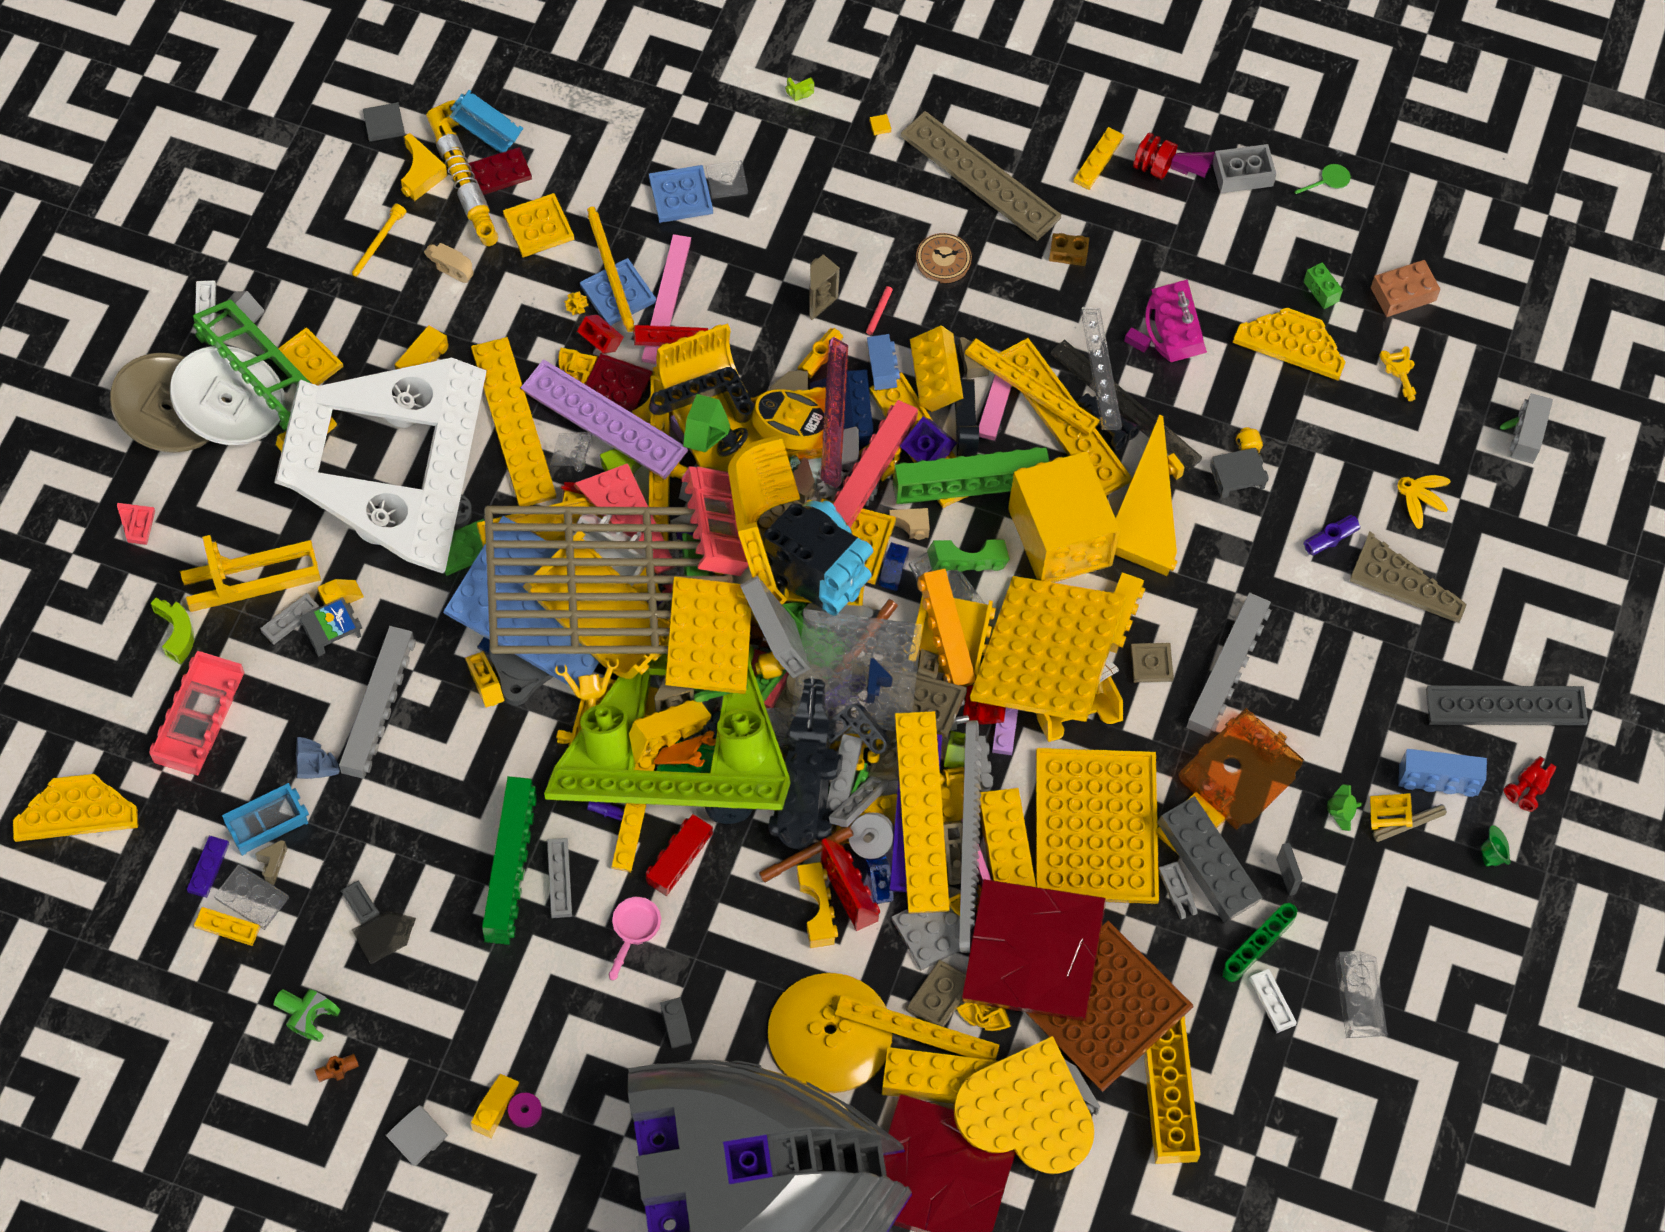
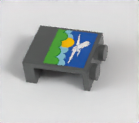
M343 597L300 616L302 626L318 656L325 654L324 646L354 632L357 638L361 637L360 629H362V625L358 618L354 619L352 615L354 610L350 602L346 603Z

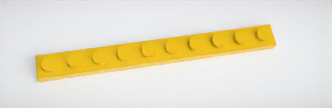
M659 375L651 376L650 400L653 393L663 390ZM655 402L657 405H663L660 402ZM650 412V425L670 436V412L662 415H654ZM649 470V507H669L670 474L666 479H663ZM652 515L656 524H669V515ZM660 532L664 541H669V532Z

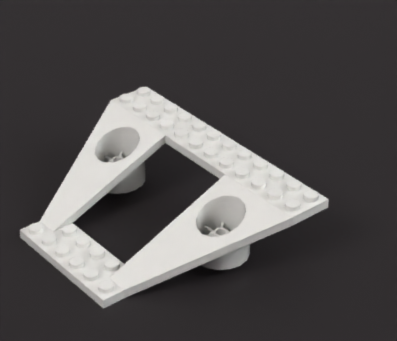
M448 358L321 386L300 380L297 385L274 483L295 490L355 528L363 540L371 544L382 545L408 562L444 573L487 370L454 358ZM332 410L384 417L389 423L402 428L413 426L415 423L435 426L422 490L318 473ZM366 506L368 507L371 513L366 512Z

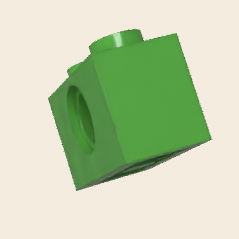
M1323 262L1307 270L1304 283L1323 309L1338 303L1343 289Z

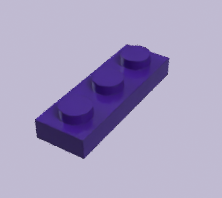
M209 835L188 885V893L205 898L208 897L229 847V841Z

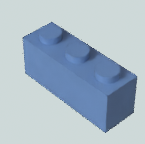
M889 334L867 337L875 390L896 388L897 379H900L899 368H895V366H898L897 356L892 354L896 352L894 341L890 342Z

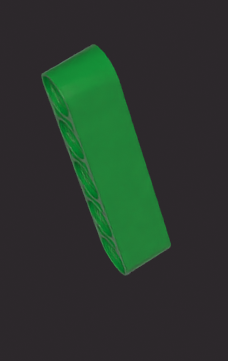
M1291 903L1281 905L1227 960L1223 969V977L1230 982L1240 979L1292 926L1297 916V908ZM1282 913H1289L1291 918L1284 917ZM1269 926H1275L1278 931L1270 930ZM1255 940H1262L1265 944L1259 945ZM1248 953L1251 956V958L1246 959L1242 956V954ZM1229 967H1235L1238 972H1231Z

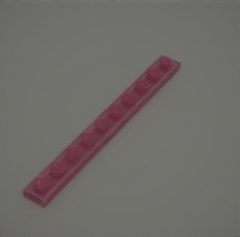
M835 337L829 340L820 480L837 488L841 484L848 345Z

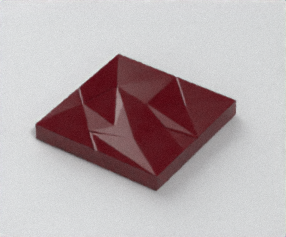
M983 879L962 995L963 1002L1086 1022L1106 898Z
M900 1094L888 1134L904 1146L905 1152L884 1155L887 1177L892 1181L902 1183L905 1187H909L912 1196L893 1225L914 1232H993L1015 1156V1150L1004 1153H990L976 1148L960 1133L956 1125L953 1109Z

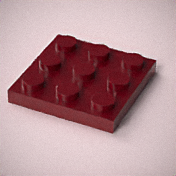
M600 353L585 385L632 413V410L637 409L651 380V376H653V371Z

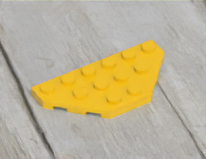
M1284 308L1272 315L1267 314L1250 323L1240 324L1233 343L1338 381L1346 363L1343 356H1340L1331 335L1327 333L1322 320L1290 308Z
M95 774L53 778L48 783V787L28 804V807L21 815L18 814L13 820L14 840L17 842L138 828V809L111 786L101 781Z

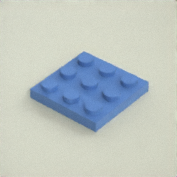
M703 165L649 174L659 223L713 214Z
M628 258L615 264L632 315L656 303V297ZM606 270L580 282L581 289L603 320L609 325L622 320Z

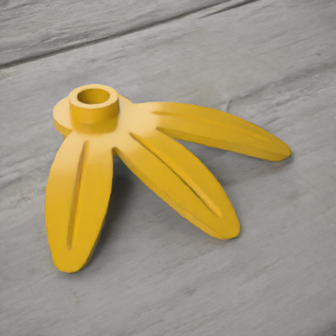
M1429 475L1416 480L1410 477H1403L1398 481V490L1406 496L1408 512L1416 528L1420 529L1423 526V512L1419 499L1441 512L1448 511L1445 503L1436 494L1425 488L1446 486L1450 483V479L1438 475Z

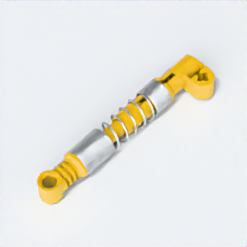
M451 100L429 110L426 117L435 135L439 154L445 160L444 164L446 167L449 168L448 173L452 174L451 180L456 182L454 188L458 189L457 195L465 214L473 222L482 244L492 246L498 241V233L490 219L489 207L477 180L474 179L475 175L471 171V166L468 164V159L465 157V152L459 138L451 129L459 125L458 122L449 117L453 112L450 108L456 101ZM458 182L460 183V188L456 187Z

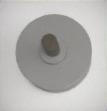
M870 812L860 816L852 823L851 829L854 836L849 838V843L859 856L875 859L883 856L892 848L894 825L885 815Z

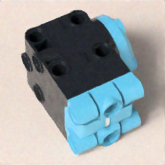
M808 501L804 505L799 503L791 504L764 533V547L775 582L822 608L830 615L836 616L848 602H854L859 596L861 588L872 576L870 570L865 567V561L873 553L872 546L852 534L850 527L846 525L843 517L829 501Z

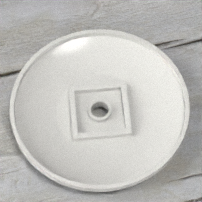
M215 346L202 348L189 354L178 364L173 373L170 383V398L176 414L190 430L209 441L225 445L253 443L270 434L280 421L278 412L268 407L264 397H259L255 393L254 387L242 379V374L239 371L232 369L227 358L223 359ZM227 346L241 362L257 357L248 351ZM260 361L247 367L266 388L280 383L276 373L265 361ZM281 388L272 392L271 394L285 407L284 389ZM227 397L231 402H223L221 398Z

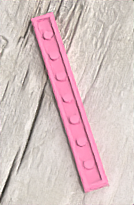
M673 234L650 326L671 325L691 244V237ZM645 346L642 362L656 364L657 349L660 346Z

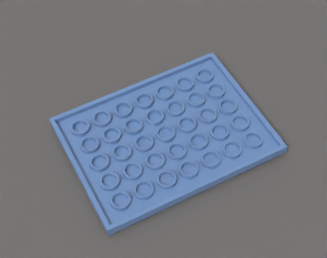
M502 516L499 523H515L505 516ZM493 531L494 540L546 541L531 531ZM485 544L443 613L490 640ZM494 548V558H551L559 549ZM495 566V575H534L542 566ZM496 583V593L528 592L523 588L525 583ZM496 601L497 610H546L537 601ZM497 618V628H564L555 618ZM498 636V645L571 646L570 636ZM515 654L569 685L564 677L558 675L555 671L557 666L558 672H565L566 665L568 674L578 688V676L591 675L599 663L591 654Z

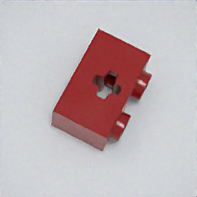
M599 315L585 316L577 330L579 334L603 354L616 352L624 338L623 335Z

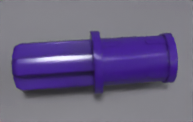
M589 801L587 810L600 813L605 818L609 816L622 821L624 809L611 805V802Z

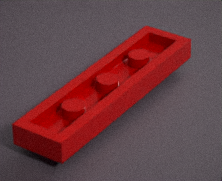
M634 325V345L662 346L667 343L672 344L680 338L694 336L699 331H708V328Z

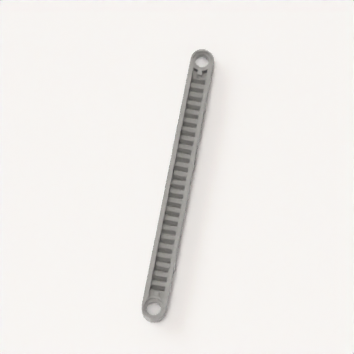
M977 720L966 722L959 934L961 953H970L973 930L975 929L977 918L976 913L978 912L976 908L978 905L976 900L978 893L976 890L979 889L977 882H979L977 874H979L977 869L979 862L977 859L980 857L978 851H980L978 846L980 843L978 838L980 835L978 830L980 824L978 821L981 820L978 813L981 812L979 805H981L979 799L981 793L979 790H981L980 782H982L980 777L982 774L980 769L982 763L980 760L982 759L981 752L983 750L979 743V724Z

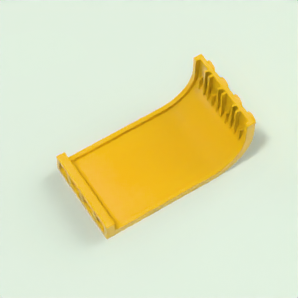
M728 323L716 325L708 331H699L694 336L683 337L672 344L667 343L657 349L656 364L662 389L725 367H732L736 370L730 350L731 329ZM707 383L708 386H711V387L714 386V385L711 384V383ZM693 389L690 390L693 393H697V391ZM721 393L711 398L720 400L732 431L737 428L747 429V440L736 452L726 457H720L716 452L720 441L706 452L690 450L699 467L728 472L729 463L739 450L765 438L753 426L752 415L746 423H740L734 418ZM732 393V395H734V396H736V397L739 396V395L736 394V393ZM672 396L675 399H680L678 396ZM692 404L672 411L683 435H685L686 420ZM740 409L741 412L747 413L746 410ZM727 447V448L723 449L722 451H726V450L730 449L731 447Z
M781 434L755 441L743 447L733 456L728 466L737 530L752 578L758 576L769 590L777 587L757 520L764 512L775 506L800 500Z
M577 532L573 536V541H585L583 539L585 534ZM559 549L551 558H566V549ZM574 549V558H602L594 549ZM542 566L534 575H567V566ZM575 566V575H620L611 566ZM525 583L523 585V588L528 593H568V583ZM576 583V593H638L629 583ZM537 601L546 610H569V601ZM577 601V610H649V605L647 601ZM555 618L564 628H570L569 618ZM578 618V628H650L649 618ZM657 618L658 628L670 627V618ZM579 636V643L582 646H651V636ZM659 636V646H668L669 636ZM662 654L591 655L606 668H608V659L610 666H615L617 658L619 665L613 670V673L622 678L632 679L638 673L642 675L650 667L648 663L651 659L656 661Z

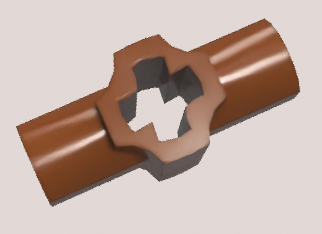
M354 1054L344 1058L333 1056L329 1058L325 1066L315 1069V1073L319 1083L329 1078H335L338 1081L344 1078L347 1071L359 1067ZM338 1065L340 1069L335 1071L334 1067Z

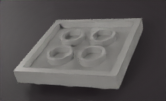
M950 907L949 912L908 914V909L891 918L921 971L936 964L939 959L943 960L960 951V916Z

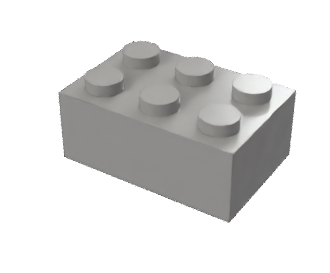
M1268 144L1215 151L1212 165L1220 193L1274 186L1276 170Z
M1532 393L1528 399H1524L1518 414L1520 418L1514 429V440H1512L1509 451H1512L1511 458L1531 464L1534 463L1541 449L1553 399Z

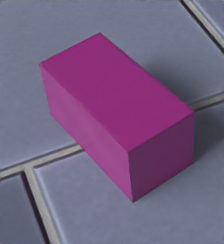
M1131 327L1125 336L1124 342L1144 353L1150 346L1151 338Z

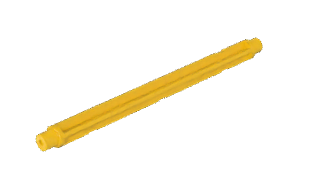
M592 206L587 209L588 219L623 325L626 327L627 332H632L634 320L599 214L596 212L595 207Z

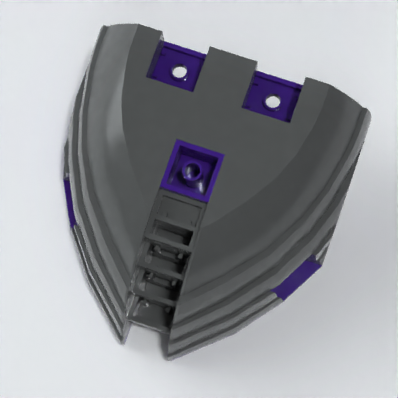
M689 1060L628 1068V1097L631 1116L635 1124L638 1148L636 1160L648 1232H888L912 1196L909 1187H905L902 1183L892 1181L887 1177L884 1155L905 1152L904 1146L856 1108L809 1082L805 1084L796 1078L744 1061ZM658 1135H662L665 1138L664 1143L661 1145L653 1143V1139ZM667 1220H674L676 1226L672 1230H666L664 1228L665 1222Z

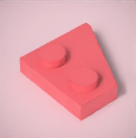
M117 503L128 543L147 545L155 508Z

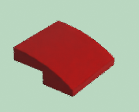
M974 685L967 686L963 716L968 715L969 720H977L978 724L1003 723L1006 707L971 701L970 695Z

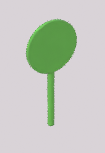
M1330 164L1322 171L1323 180L1295 191V194L1324 183L1332 188H1344L1350 182V173L1341 165Z

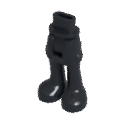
M1086 393L1078 400L1082 409L1099 419L1098 425L1112 436L1111 446L1114 450H1120L1125 445L1127 439L1132 440L1138 435L1140 431L1138 424L1121 417L1112 410L1110 405L1099 400L1096 396L1092 397L1089 393ZM1109 418L1110 420H1112V421H1113L1114 423H1116L1122 430H1120L1119 428H1117L1115 425H1113V424H1112L1111 422H1109L1107 419Z

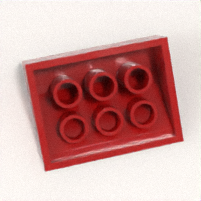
M826 838L823 839L820 862L823 869L826 868L827 877L855 930L859 931L878 922L879 914L881 913L879 906L876 902H872L870 889L867 885H863L861 881L862 875L858 868H854L850 852L845 851L844 847Z

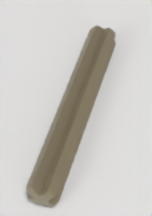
M1443 804L1427 809L1412 815L1413 827H1406V825L1382 827L1373 832V837L1377 842L1446 815V808Z

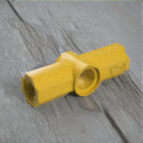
M830 328L820 341L814 343L812 351L798 366V370L808 371V378H812L821 365L828 362L831 353L843 340V335L836 328Z

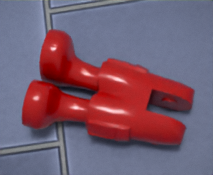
M1541 756L1537 757L1530 766L1523 769L1518 776L1519 783L1517 785L1508 784L1504 788L1505 796L1512 803H1516L1526 787H1529V792L1523 796L1518 804L1522 810L1528 812L1536 810L1538 802L1535 798L1537 795H1542L1545 792L1556 770V766L1552 763L1546 770L1541 768L1545 760Z

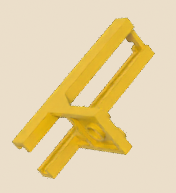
M208 535L202 538L209 565L180 572L184 585L213 579L216 590L187 596L186 599L190 612L321 581L311 540L235 559H228L220 555L216 541L212 542L211 536ZM308 555L312 558L313 566L233 586L223 584V579H226L225 575Z

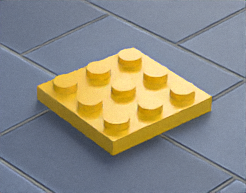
M554 193L503 210L504 218L522 257L574 240V234Z

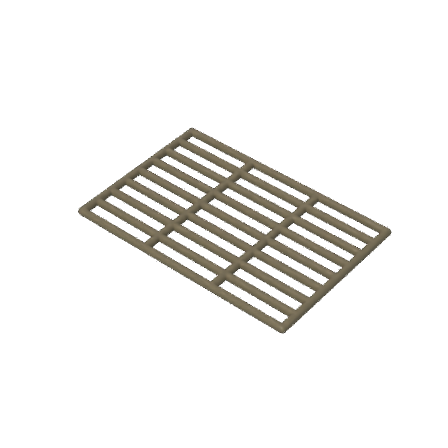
M486 506L485 535L490 652L493 654H667L668 646H659V636H669V628H658L657 618H670L671 610H657L656 601H672V593H656L655 584H673L674 576H655L654 566H697L701 559L653 558V549H696L700 541H652V532H694L698 524H651L650 515H693L695 509H689L688 507ZM706 508L707 511L728 514L726 508ZM493 514H564V524L493 523ZM572 514L643 515V524H572ZM721 521V525L709 524L710 532H722V534L730 535L729 522ZM493 531H565V541L494 540ZM573 531L644 532V541H573ZM494 548L566 549V558H494ZM574 549H645V558H574ZM495 566H567V575H495ZM575 566H646L647 576L575 575ZM725 574V576H676L734 583L733 575ZM496 583H568V593H496ZM576 583H647L648 593H576ZM496 601H569V610H497ZM577 601H648L649 610H577ZM497 618H569L570 628H497ZM578 618H649L650 628H578ZM498 636H570L571 646H498ZM579 636H651V646H579Z

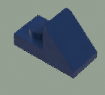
M870 658L866 703H874L875 696H879L880 686L891 687L893 681L892 676L874 658Z

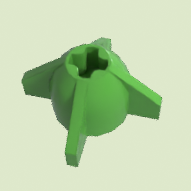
M1343 784L1328 801L1327 810L1342 830L1351 831V820L1355 816L1356 808L1361 806V802H1356L1355 797L1351 795V785Z

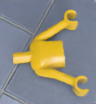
M616 658L617 664L615 666H610L609 659L607 660L608 668L601 685L599 674L578 676V688L568 674L566 665L565 672H558L557 666L555 671L558 675L564 677L577 698L588 700V708L596 706V699L605 694L611 674L618 667L619 660Z

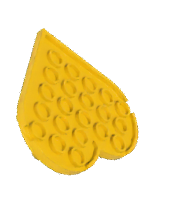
M1053 1036L977 1071L961 1085L954 1102L956 1125L962 1136L971 1145L990 1153H1004L1014 1149L1018 1157L1027 1166L1046 1174L1064 1173L1078 1166L1089 1154L1094 1141V1123L1091 1114Z

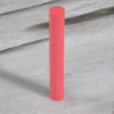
M889 286L885 288L866 330V333L869 335H873L893 289Z

